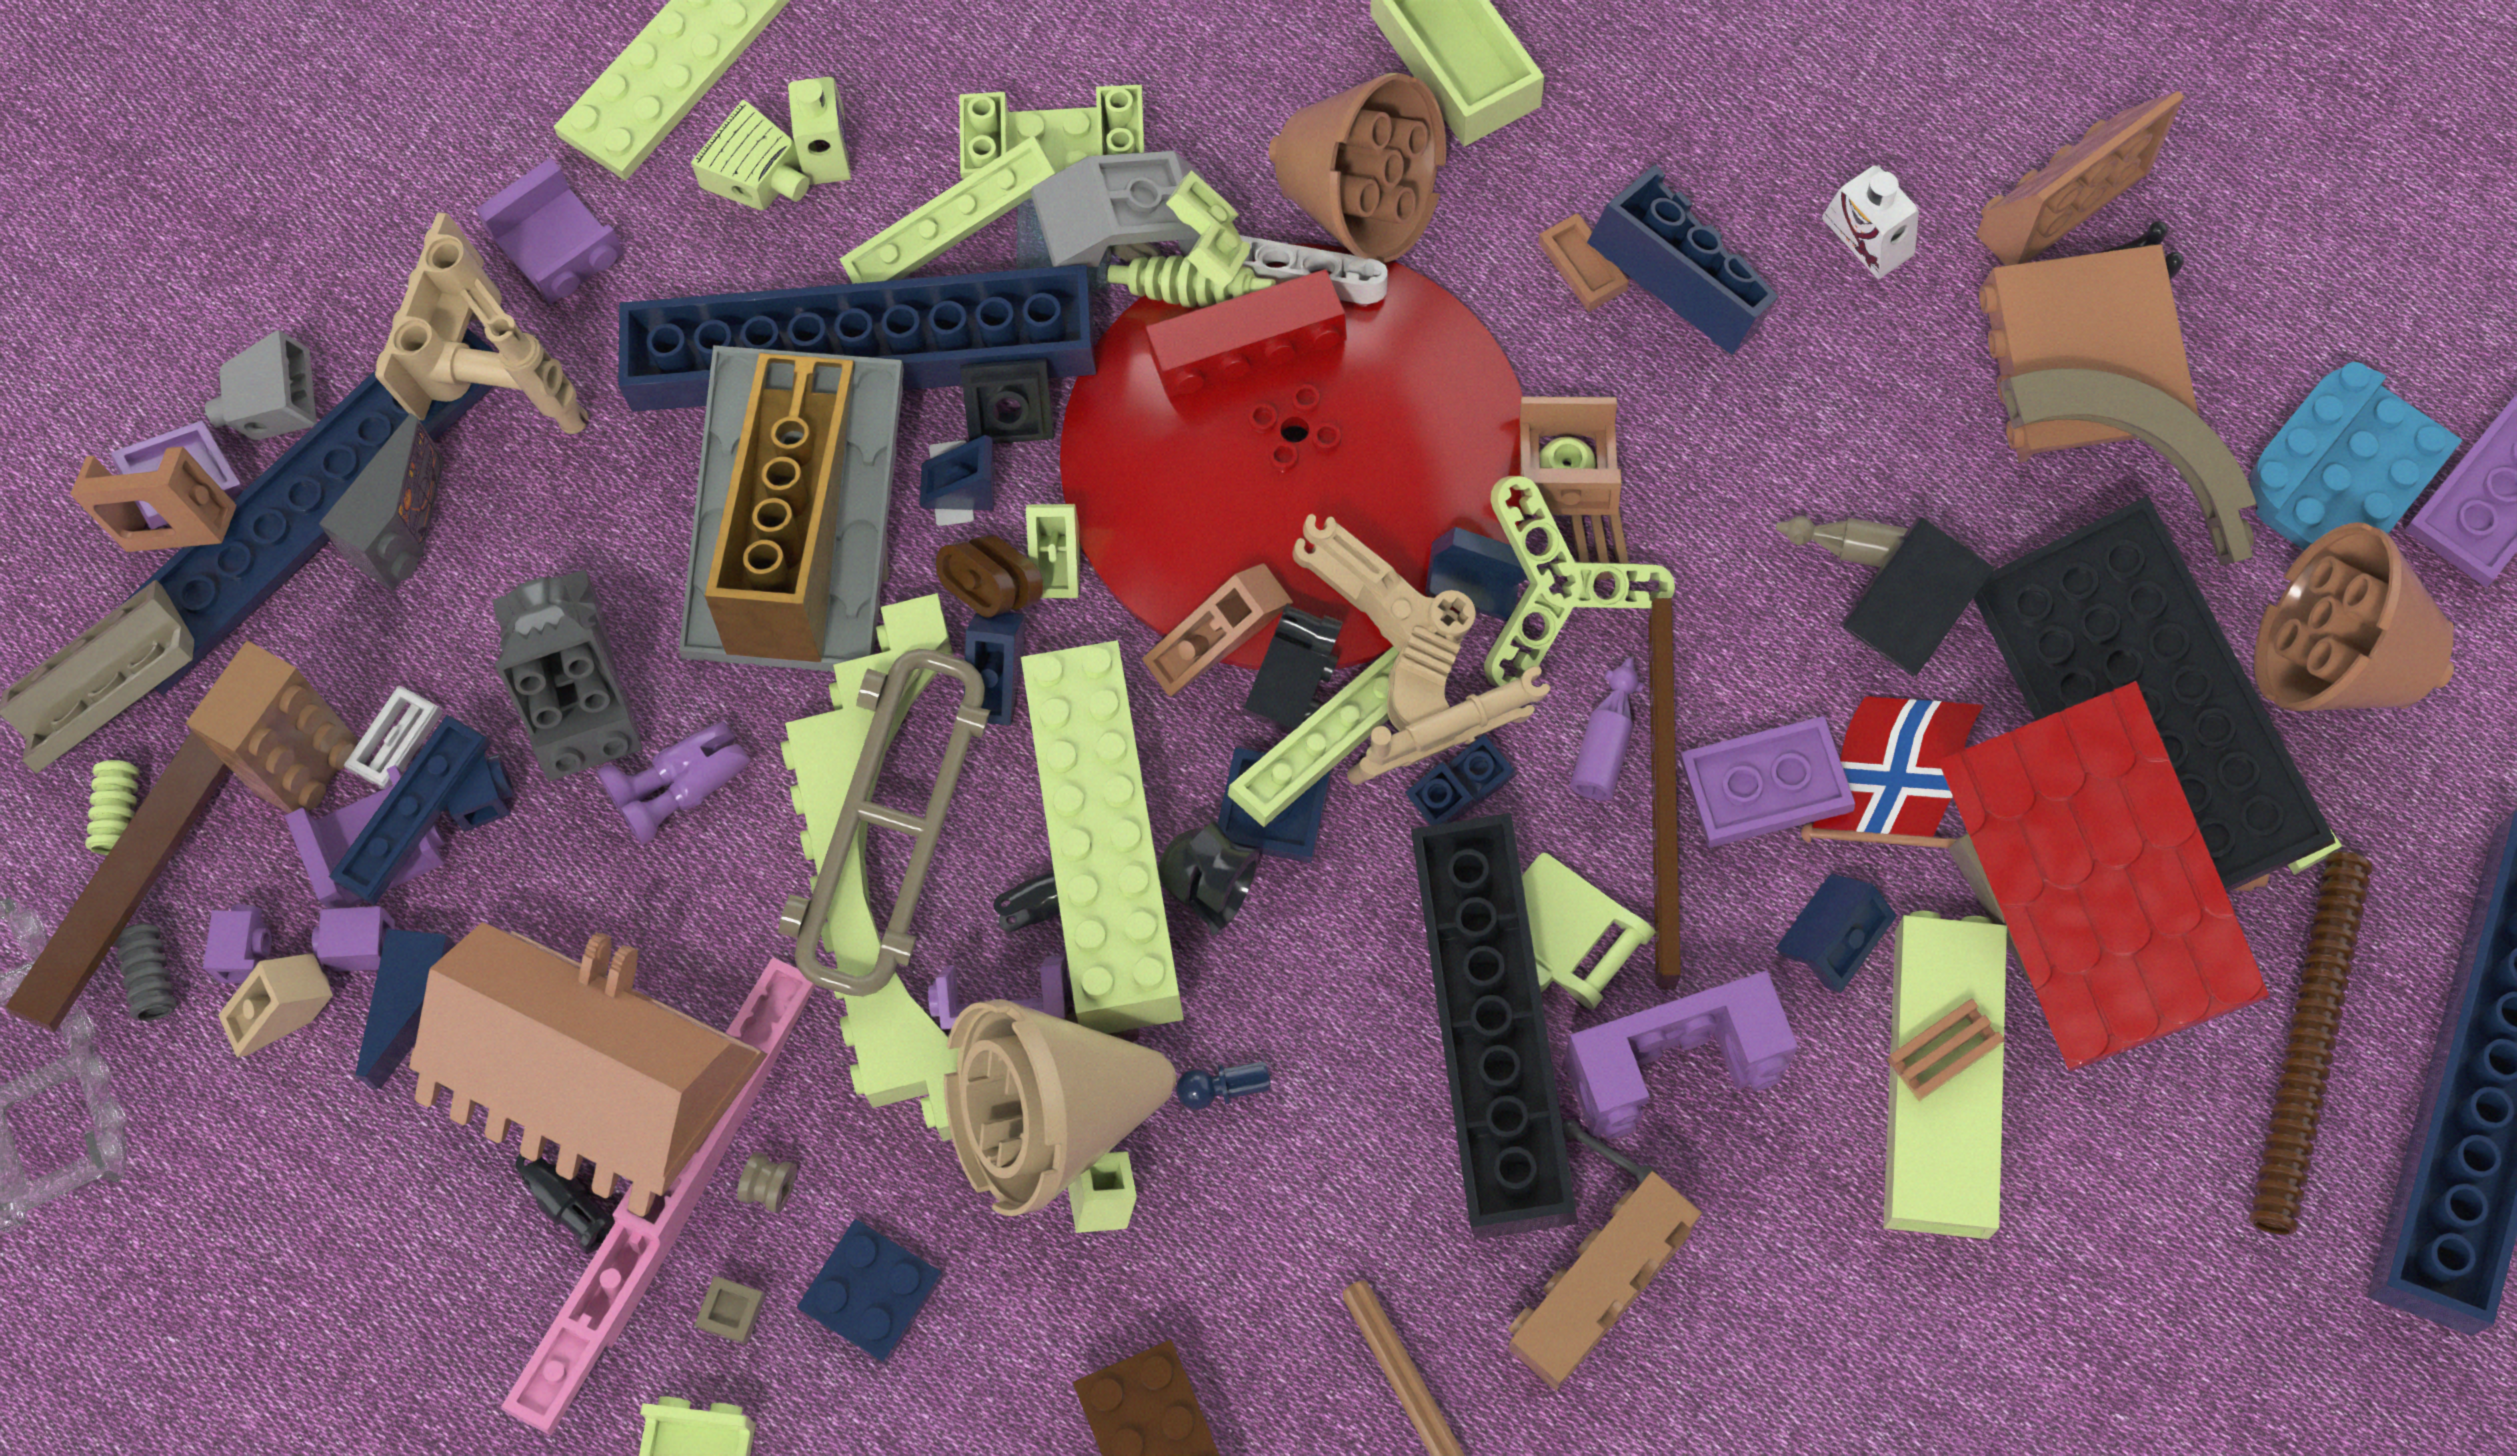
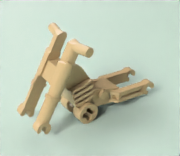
M1313 514L1308 515L1303 525V534L1310 543L1315 544L1312 550L1313 553L1308 554L1305 552V540L1299 538L1292 552L1295 562L1303 568H1309L1360 611L1365 612L1380 629L1381 634L1399 652L1389 673L1387 713L1391 723L1399 732L1391 735L1390 730L1384 726H1378L1372 730L1371 746L1367 749V756L1362 758L1359 763L1352 766L1347 772V778L1352 784L1359 785L1400 766H1410L1463 742L1466 744L1476 741L1475 737L1510 722H1524L1532 715L1535 710L1532 705H1527L1525 708L1519 707L1530 702L1542 700L1551 689L1548 684H1542L1541 687L1532 685L1531 681H1535L1542 672L1540 667H1531L1524 672L1521 678L1478 696L1471 694L1466 697L1467 701L1449 707L1445 699V683L1461 647L1460 643L1474 623L1476 611L1473 602L1464 593L1454 590L1442 592L1435 598L1422 596L1397 574L1392 566L1336 523L1333 517L1327 518L1323 526L1324 530H1318L1315 527L1316 517ZM1453 606L1460 611V614L1458 615L1453 610H1450V608Z

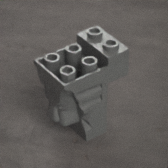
M586 569L560 578L551 577L545 579L540 577L517 585L516 589L509 592L508 595L493 599L494 613L501 627L500 635L502 640L500 641V647L503 653H500V658L495 661L496 669L527 729L532 749L548 782L643 750L634 711L618 678L601 603Z

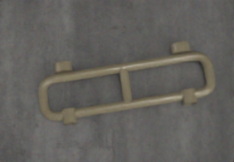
M919 648L907 651L898 657L890 668L888 675L869 668L866 670L856 706L875 712L811 900L790 894L778 928V933L797 939L794 955L797 967L808 981L820 987L850 996L864 997L877 993L889 983L895 973L897 963L905 966L909 965L917 937L907 934L971 737L974 736L982 739L990 715V710L981 708L985 692L981 674L972 664L961 658L934 650ZM919 668L955 677L961 680L965 686V695L960 704L924 818L866 801L907 678L913 670ZM859 820L917 837L888 928L881 943L876 965L873 971L865 976H855L825 967L817 961L815 956L816 947Z

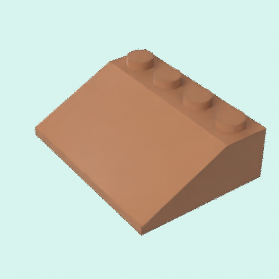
M2175 91L2123 110L2108 122L2104 119L2096 122L2085 133L2083 140L2074 147L2070 144L2063 146L2055 153L2049 165L2039 172L2036 169L2029 171L2020 179L2014 191L2005 197L1999 194L1991 199L1981 211L1983 218L1976 236L2006 266L2029 263L2150 173L2184 96L2179 91Z

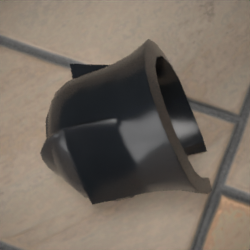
M1214 821L1203 829H1190L1183 832L1170 842L1159 863V878L1175 900L1185 907L1189 905L1193 908L1194 912L1207 924L1213 936L1216 937L1234 919L1249 891L1258 865L1259 849L1246 848L1233 843Z

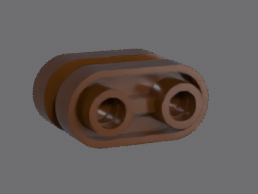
M989 534L973 538L969 542L961 541L945 545L937 553L936 572L942 585L981 616L992 617L1006 613L1010 609L1032 606L1042 596L1043 578L1036 565L996 535Z

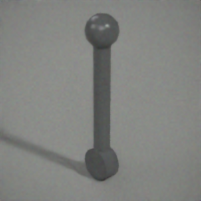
M1567 1119L1562 1123L1565 1138H1576L1635 1176L1636 1183L1639 1186L1651 1171L1656 1173L1652 1167H1639L1582 1131L1576 1120Z

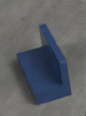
M1454 527L1432 542L1425 592L1427 596L1435 598L1445 591H1459L1470 598L1476 612L1508 621L1516 608L1518 585L1528 578L1511 545Z
M1831 874L1776 946V950L1782 957L1807 964L1826 989L1842 993L1897 915L1873 884Z

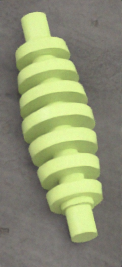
M1181 255L1169 256L1167 259L1164 256H1153L1150 260L1147 257H1135L1129 266L1111 264L1108 269L1109 283L1126 284L1133 295L1143 297L1146 294L1150 299L1158 301L1164 299L1165 302L1175 305L1180 302L1182 306L1192 308L1196 306L1197 302L1200 307H1208L1214 305L1215 301L1218 304L1276 285L1275 280L1256 278L1251 268L1241 266L1234 279L1222 290L1212 280L1205 278L1199 273L1196 266L1187 259L1188 255L1185 258Z

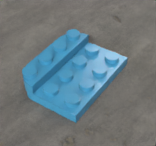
M2359 362L2348 363L2344 368L2331 372L2319 382L2262 452L2248 477L2250 488L2258 506L2255 514L2266 525L2304 551L2324 534L2349 523H2366L2389 534L2462 442V439L2381 386L2387 376L2376 370L2369 369Z

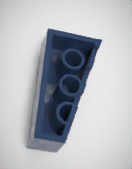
M1655 164L1607 204L1587 244L1633 278L1641 287L1668 305L1680 317L1686 319L1708 336L1716 345L1721 346L1733 356L1757 333L1779 296L1740 254L1730 255L1724 249L1721 241L1723 236L1712 224L1704 227L1689 211L1693 204L1681 191L1675 194L1671 192L1663 183L1666 175Z

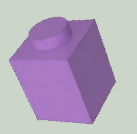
M381 906L320 909L319 926L314 927L312 933L313 952L332 972L378 970L387 929L395 930V921Z

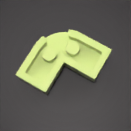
M1191 170L1180 181L1166 204L1183 223L1190 225L1201 235L1187 259L1196 266L1201 275L1212 280L1223 290L1234 279L1248 256L1250 244L1241 241L1240 235L1232 223L1238 216V213Z

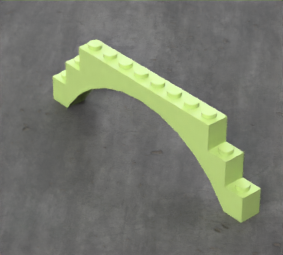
M938 593L881 607L884 625L876 626V631L882 653L833 665L837 682L830 683L829 690L835 711L785 723L789 740L781 742L782 754L787 770L795 769L798 785L790 787L796 814H805L808 830L800 832L801 843L806 860H815L818 874L817 876L810 877L812 893L814 892L875 713L874 711L856 706L866 670L869 668L888 675L890 668L898 657L907 651L919 648L934 650L951 656L954 655ZM919 668L909 674L866 801L871 802L885 753L908 710L938 672ZM859 820L827 914L828 922L824 923L821 932L826 952L834 951L838 967L835 970L855 976H865L873 971L882 943L871 912L865 861L868 822ZM896 971L889 983L875 994L860 997L834 991L837 1000L845 999L848 1016L840 1017L845 1044L847 1047L855 1046L858 1064L850 1065L856 1094H865L872 1108L929 1094L928 1097L921 1098L927 1128L936 1127L943 1141L952 1139L945 1104L944 1074L957 1072L959 1048L949 1049L947 1047L949 1037L945 1035L908 994Z

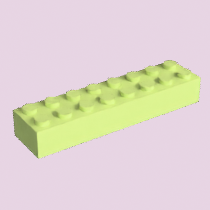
M1118 640L1021 657L1078 1024L1108 1034L1184 1020Z

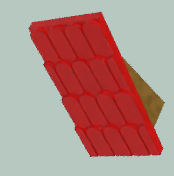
M2137 681L1938 760L2069 1072L2270 998Z

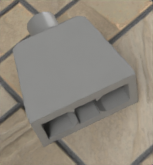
M280 330L269 334L222 365L219 370L221 396L209 400L205 404L206 415L213 425L222 427L227 424L255 440L316 425L310 349Z

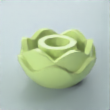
M1573 437L1554 439L1545 445L1539 454L1540 468L1596 469V458L1591 448L1583 441ZM1569 461L1571 465L1565 466L1563 462Z

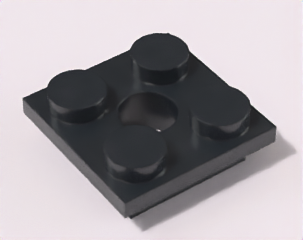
M1046 358L961 365L960 370L969 442L984 435L993 438V444L1054 439ZM1003 398H1012L1021 406L1015 412L1003 413L995 407V404Z

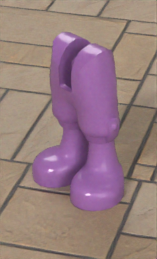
M722 721L690 735L672 747L663 749L654 757L652 767L645 771L626 775L616 766L607 764L596 770V773L621 816L623 815L630 830L639 843L644 845L655 838L658 826L678 808L680 810H688L700 805L704 798L741 772L751 762V759L741 745H732L735 736L728 725ZM670 785L668 790L648 802H641L662 786Z

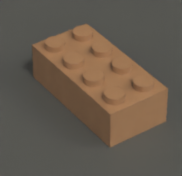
M246 640L185 723L254 794L287 813L294 812L302 807L307 812L316 808L325 795L326 786L336 772L345 767V762L359 742L296 667Z

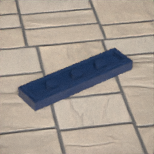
M447 714L329 875V878L334 883L375 906L491 745L489 739Z

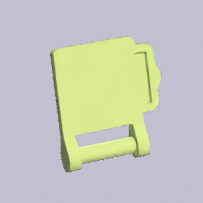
M1541 853L1522 875L1540 990L1543 992L1552 981H1555L1585 1007L1594 1010L1603 999L1600 992L1640 943L1646 945L1656 931L1646 921L1623 908L1547 853ZM1613 922L1624 930L1584 981L1572 974Z

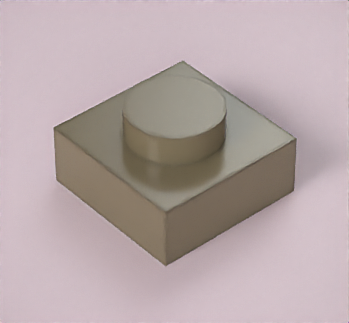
M714 1276L694 1326L699 1330L747 1346L766 1295L753 1288Z

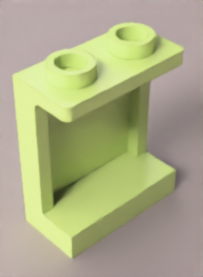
M665 1396L659 1397L658 1405L642 1403L640 1415L645 1417V1427L639 1456L751 1455L756 1423L747 1416L742 1415L743 1408L740 1406L711 1403L710 1411L690 1409L691 1401Z

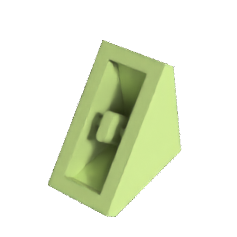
M1075 504L1026 505L1028 559L1036 565L1042 575L1043 593L1041 598H1078L1080 527Z

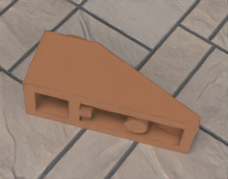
M1264 563L1239 572L1231 577L1148 652L1142 660L1167 695L1173 697L1260 632L1284 611L1286 603L1292 604L1293 601Z

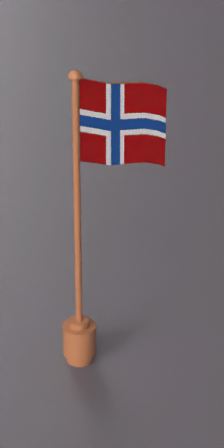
M1866 696L1858 706L1848 726L1840 755V761L1855 801L1854 811L1815 821L1813 826L1812 823L1804 825L1801 830L1802 838L1811 843V838L1950 848L1957 839L1933 837L1952 798L1938 760L1956 752L1964 751L1967 737L1985 705ZM2269 874L2234 890L2253 891L2254 887H2266Z

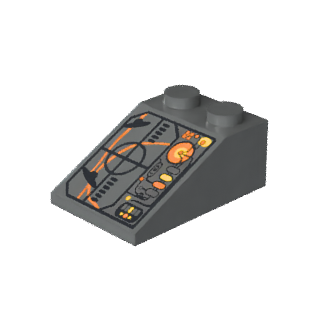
M411 413L319 523L350 565L391 591H394L401 581L408 579L413 574L418 560L423 555L445 461L419 418Z

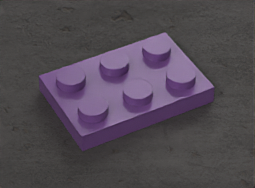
M1825 716L1680 752V762L1708 848L1854 811L1855 801Z

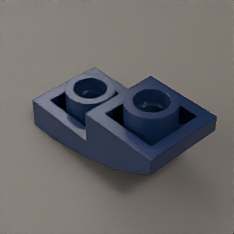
M1483 734L1447 765L1442 761L1404 793L1431 826L1451 823L1487 799L1518 774L1486 735Z

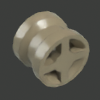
M754 1152L748 1159L738 1184L737 1199L747 1204L757 1201L763 1203L768 1211L776 1214L780 1213L793 1190L797 1166L787 1161L776 1164L770 1162L766 1154Z

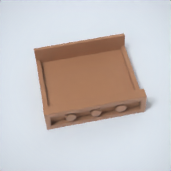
M2162 244L1996 267L1992 269L1983 285L1980 286V307L1984 314L1989 313L1992 328L1988 333V347L1991 357L1993 359L1998 358L2001 373L1997 379V391L2002 404H2005L1999 383L2010 377L2034 371L2059 368L2090 369L2118 374L2150 385L2181 402L2199 416ZM2082 420L2044 421L2013 429L2011 421H2008L2006 425L2009 447L2016 449L2019 463L2026 462L2034 453L2138 439L2117 428Z

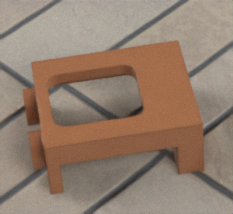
M1521 396L1520 477H1526L1535 483L1551 515H1618L1622 483L1621 469L1617 468L1615 431L1617 397ZM1544 436L1591 437L1595 441L1596 469L1540 468L1539 439ZM1521 490V498H1522L1523 496H1525L1523 490Z
M183 446L166 448L158 471L112 475L95 456H86L70 493L126 552L220 544L224 540L237 506ZM135 501L149 503L171 527L143 530L146 520Z

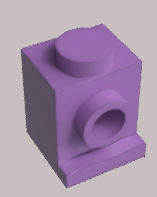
M237 904L231 906V911L212 910L203 969L220 983H243L256 965L263 961V958L269 956L272 937L268 925L261 920V908Z

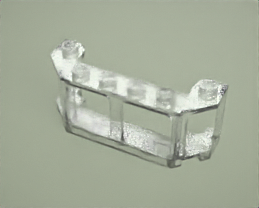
M11 897L0 901V919L7 917L16 940L35 960L0 975V1003L9 1000L48 944L43 923L35 910L32 908L29 910L25 909ZM75 1001L60 1024L70 1055L11 1082L0 1085V1231L4 1233L25 1225L29 1209L92 1180L105 1177L116 1183L125 1179L128 1144L122 1128L127 1126V1118L119 1102L115 1098L111 1099L106 1083L112 1080L110 1070L102 1056L95 1054L90 1040L96 1037L95 1028L84 1010L80 1011L77 1001ZM78 1075L95 1127L85 1131V1142L90 1155L39 1179L29 1181L9 1127L6 1112L13 1104Z

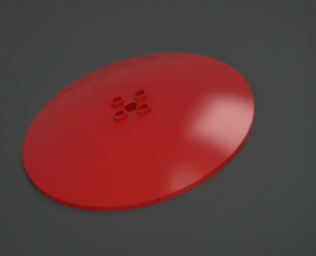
M1313 243L1292 244L1354 255L1347 248ZM1394 261L1384 262L1383 264L1386 266L1388 273L1387 294L1383 299L1370 304L1340 300L1345 312L1346 341L1337 343L1328 350H1315L1294 357L1281 365L1271 364L1249 371L1237 379H1225L1203 386L1191 394H1179L1167 398L1150 354L1146 326L1205 307H1200L1198 302L1192 308L1184 307L1180 302L1175 305L1165 302L1164 299L1160 301L1150 299L1146 294L1140 297L1117 318L1096 344V375L1077 377L1066 407L1061 433L1060 471L1065 504H1075L1080 527V548L1095 574L1114 598L1133 616L1165 638L1231 577L1264 563L1293 601L1290 606L1322 619L1324 615H1328L1343 622L1331 653L1339 656L1334 670L1379 659L1393 647L1392 643L1381 634L1380 629L1365 612L1360 611L1309 568L1299 566L1295 562L1292 552L1296 541L1302 538L1305 540V552L1308 554L1313 553L1312 550L1315 544L1310 543L1303 534V525L1308 515L1313 514L1316 517L1315 527L1318 530H1324L1323 526L1327 518L1333 517L1336 523L1392 566L1395 572L1418 593L1432 598L1426 595L1425 590L1431 546L1434 540L1457 527L1511 545L1492 508L1490 499L1494 485L1501 478L1508 476L1520 477L1521 396L1523 395L1507 357L1491 333L1467 307L1427 277ZM1282 262L1266 264V266L1271 268H1280L1287 265ZM1321 270L1312 271L1310 273L1312 274ZM1293 425L1301 426L1308 432L1307 437L1300 442H1289L1281 434L1287 427ZM1510 487L1511 497L1506 500V505L1517 507L1521 512L1519 503L1521 490H1514ZM1521 521L1515 522L1516 527L1521 524ZM1453 606L1450 608V610H1453L1457 614L1460 612ZM1283 611L1260 632L1220 662L1245 669L1259 670Z

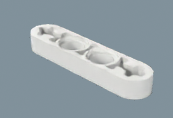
M1240 235L1241 241L1250 244L1249 254L1242 266L1251 268L1256 278L1275 280L1277 285L1309 275L1312 271L1326 269L1332 272L1329 277L1339 300L1370 304L1380 301L1387 294L1388 270L1378 260L1371 258L1367 260L1354 255ZM1271 262L1287 264L1285 267L1280 268L1266 266L1267 263Z

